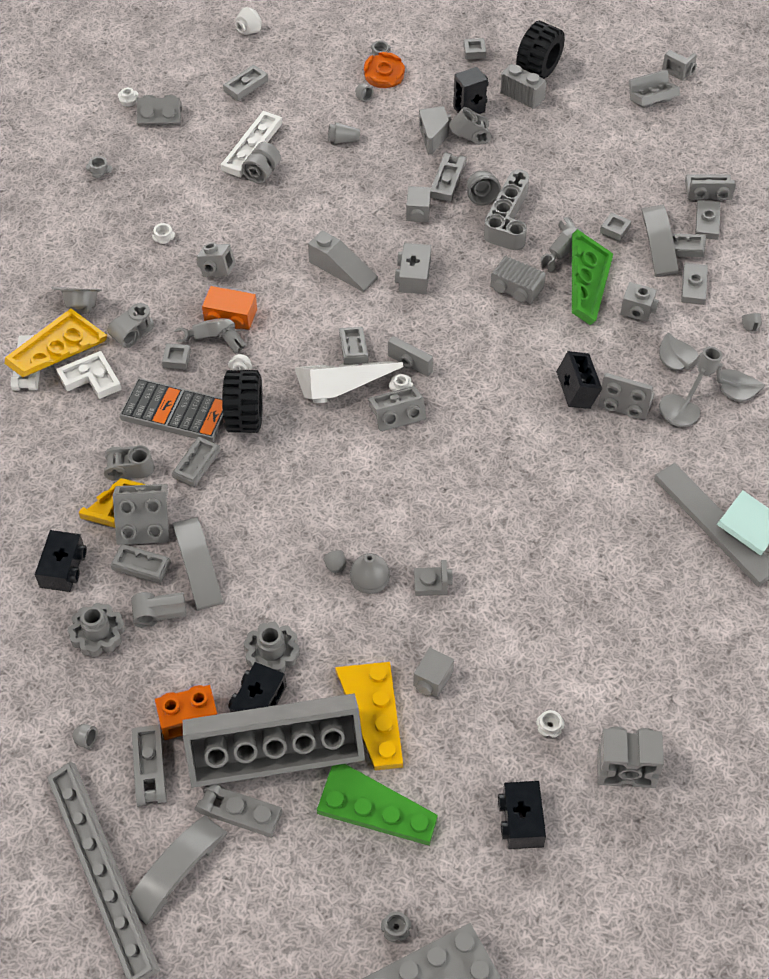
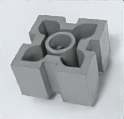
M617 726L603 729L601 744H599L597 750L598 785L621 786V784H632V787L656 788L659 774H661L664 766L662 731L641 728L636 733H627V730Z

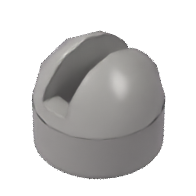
M365 83L359 84L355 89L356 97L363 102H367L373 96V87Z
M760 313L742 316V324L747 331H752V329L757 331L762 323Z
M341 550L329 552L323 558L327 569L333 573H340L346 566V558Z
M88 724L79 725L73 731L72 737L74 742L80 747L90 749L97 739V728Z

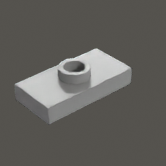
M698 200L696 205L695 234H706V239L718 240L720 202Z
M672 234L676 256L704 257L706 234Z
M684 263L681 302L705 305L708 265Z
M363 327L339 328L344 364L368 363V352Z
M395 336L388 340L389 357L398 362H403L404 367L412 368L427 377L433 372L432 355Z
M198 436L172 472L173 478L195 487L221 451L220 445Z
M121 544L111 563V569L161 584L171 564V560L166 556Z

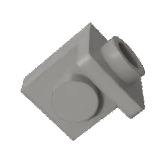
M669 50L665 53L662 70H667L668 74L683 81L688 75H692L695 72L697 55L693 53L688 58H685Z
M441 560V567L414 568L415 596L447 595L448 585L453 584L452 569H447L446 560Z

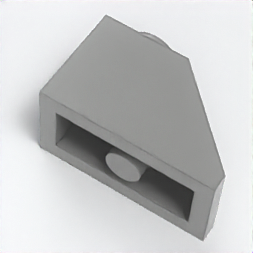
M444 106L419 110V128L428 154H433L448 137L449 123L452 120L450 114L447 115Z

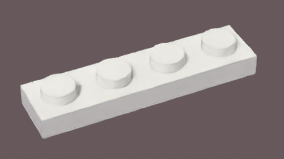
M263 111L221 163V171L241 178L243 175V162L258 143L269 142L282 125V117Z

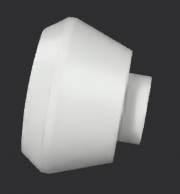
M249 7L242 8L236 17L235 26L237 30L245 35L260 32L262 22L258 13Z

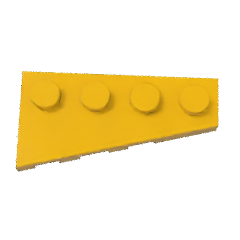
M70 308L7 355L4 364L21 377H25L105 342L107 334Z
M390 662L335 667V672L343 688L344 695L355 693L359 708L362 740L374 770L403 768Z

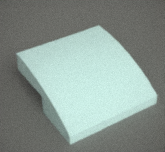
M742 490L717 525L761 556L769 545V508Z

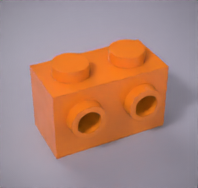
M197 685L187 691L179 693L170 692L155 698L164 740L183 736V720L217 715L210 685Z

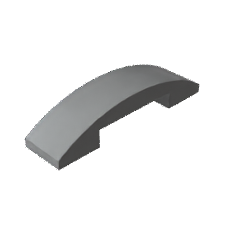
M664 204L641 208L655 277L678 274L675 247Z
M198 517L172 523L197 611L223 604L210 553Z
M204 815L186 829L163 852L130 895L139 920L145 925H148L167 904L166 898L205 854L209 856L227 835L224 829Z

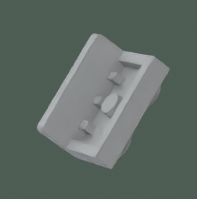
M661 70L629 80L630 100L641 105V107H650L658 101L667 102L672 100V97L680 95V87L669 83L667 70Z
M144 95L143 98H137V124L181 125L182 102L180 98H177L175 95H165L164 98Z
M687 174L685 177L687 199L732 200L736 183L734 180H731L730 174Z

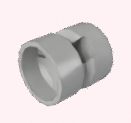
M268 142L258 143L242 164L243 174L252 182L264 183L280 163V152Z

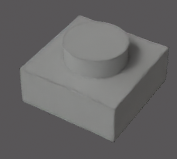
M484 38L464 39L465 59L486 58Z
M611 212L601 225L600 233L621 241L630 229L631 221Z
M166 343L162 359L163 368L187 370L191 353L190 345Z

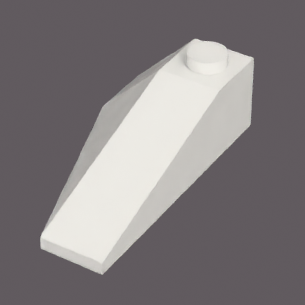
M403 362L362 363V365L341 364L339 367L334 365L295 367V372L304 398L312 399L313 403H325L327 398L337 397L402 368Z

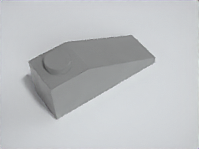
M322 230L308 243L309 262L358 290L365 292L378 279V276L340 239Z

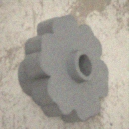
M95 603L92 607L80 608L78 613L72 616L73 625L68 628L72 646L80 648L83 655H91L93 657H98L102 651L113 652L121 644L120 635L125 632L121 614L113 612L109 604Z
M276 622L260 624L258 631L249 632L247 639L244 641L247 664L252 667L254 662L284 673L286 666H294L300 655V649L297 645V634L287 625L279 628Z

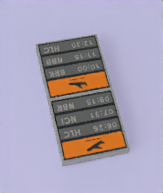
M138 378L120 413V419L195 439L199 436L214 443L223 423L222 398Z

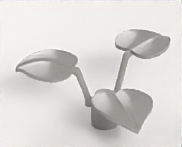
M669 332L662 340L659 356L666 367L674 371H680L684 368L690 370L697 365L699 375L686 399L676 394H668L659 403L660 413L666 421L674 426L688 427L699 419L700 408L690 403V400L703 375L710 376L716 372L717 382L722 384V393L728 398L740 402L750 400L765 386L764 383L742 372L732 369L721 371L723 366L720 363L722 353L715 347H706L698 355V352L693 347L676 339Z

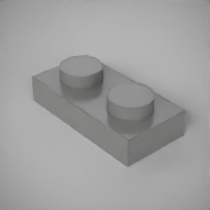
M253 64L223 84L224 92L239 101L268 81V74Z

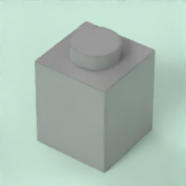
M408 186L406 221L429 222L431 187Z
M429 647L414 672L413 686L424 695L429 696L431 694L438 698L453 673L454 659Z

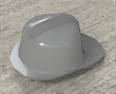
M51 287L62 292L66 308H71L80 315L91 312V309L96 305L97 293L102 291V289Z

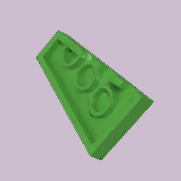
M577 229L572 233V314L591 325L597 319L613 253Z
M346 764L333 765L331 767L317 807V814L428 846H430L438 819L437 814Z

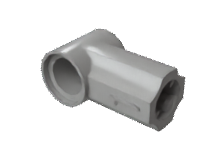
M141 592L133 595L131 598L133 624L137 627H151L158 620L186 617L184 592L159 596L149 592Z

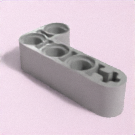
M514 170L510 173L486 216L484 239L487 242L510 250H520L525 246L526 224L516 220L515 217L528 194L529 174L526 171Z

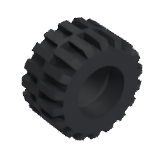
M540 20L534 22L521 40L517 52L516 65L530 73L538 74L543 79L547 78L557 66L562 55L565 42L563 30Z
M227 370L224 376L222 411L224 427L228 433H258L261 428L263 391L262 379L258 370Z

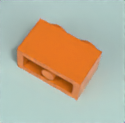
M210 286L202 305L204 321L227 318L235 323V329L250 330L257 311L256 294Z

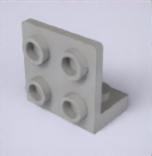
M605 373L598 406L608 411H616L632 418L646 420L655 394L653 386Z
M168 484L115 486L113 506L116 543L118 545L169 542Z

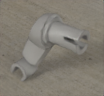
M570 217L563 218L566 225L560 220L558 226L562 233L549 248L551 254H545L541 257L542 269L547 265L548 272L555 270L556 258L561 260L572 251V233L577 229L584 233L581 228L574 225Z
M227 318L203 321L192 325L193 329L191 330L177 328L174 331H184L185 337L177 340L178 342H187L192 336H195V340L223 337L234 354L247 345L235 331V323Z

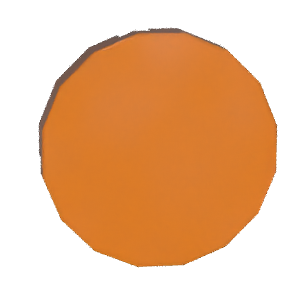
M379 52L378 55L369 56L365 61L364 76L370 85L377 88L394 87L404 79L405 65H403L399 56L393 53Z

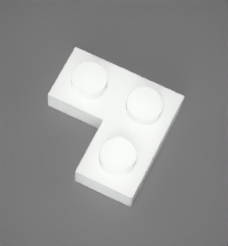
M101 351L56 369L66 391L90 382L96 395L101 399L122 390L120 382Z

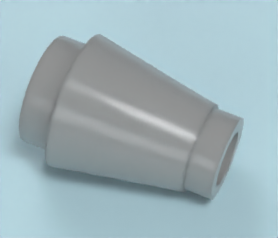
M337 122L329 124V142H333V144L359 142V128Z

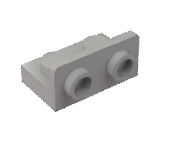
M415 386L368 398L369 407L376 416L380 431L426 419L424 399Z

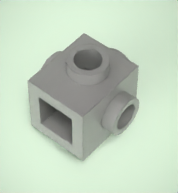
M208 243L204 245L197 255V266L201 269L203 277L212 276L213 278L228 276L236 264L230 244Z
M629 282L623 297L620 314L648 322L650 314H655L659 300L655 299L657 289Z

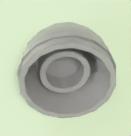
M476 171L469 178L466 191L469 199L474 204L488 205L496 200L501 191L499 180L491 172Z
M363 554L353 562L350 570V581L354 588L361 593H378L389 583V567L385 560L377 554Z

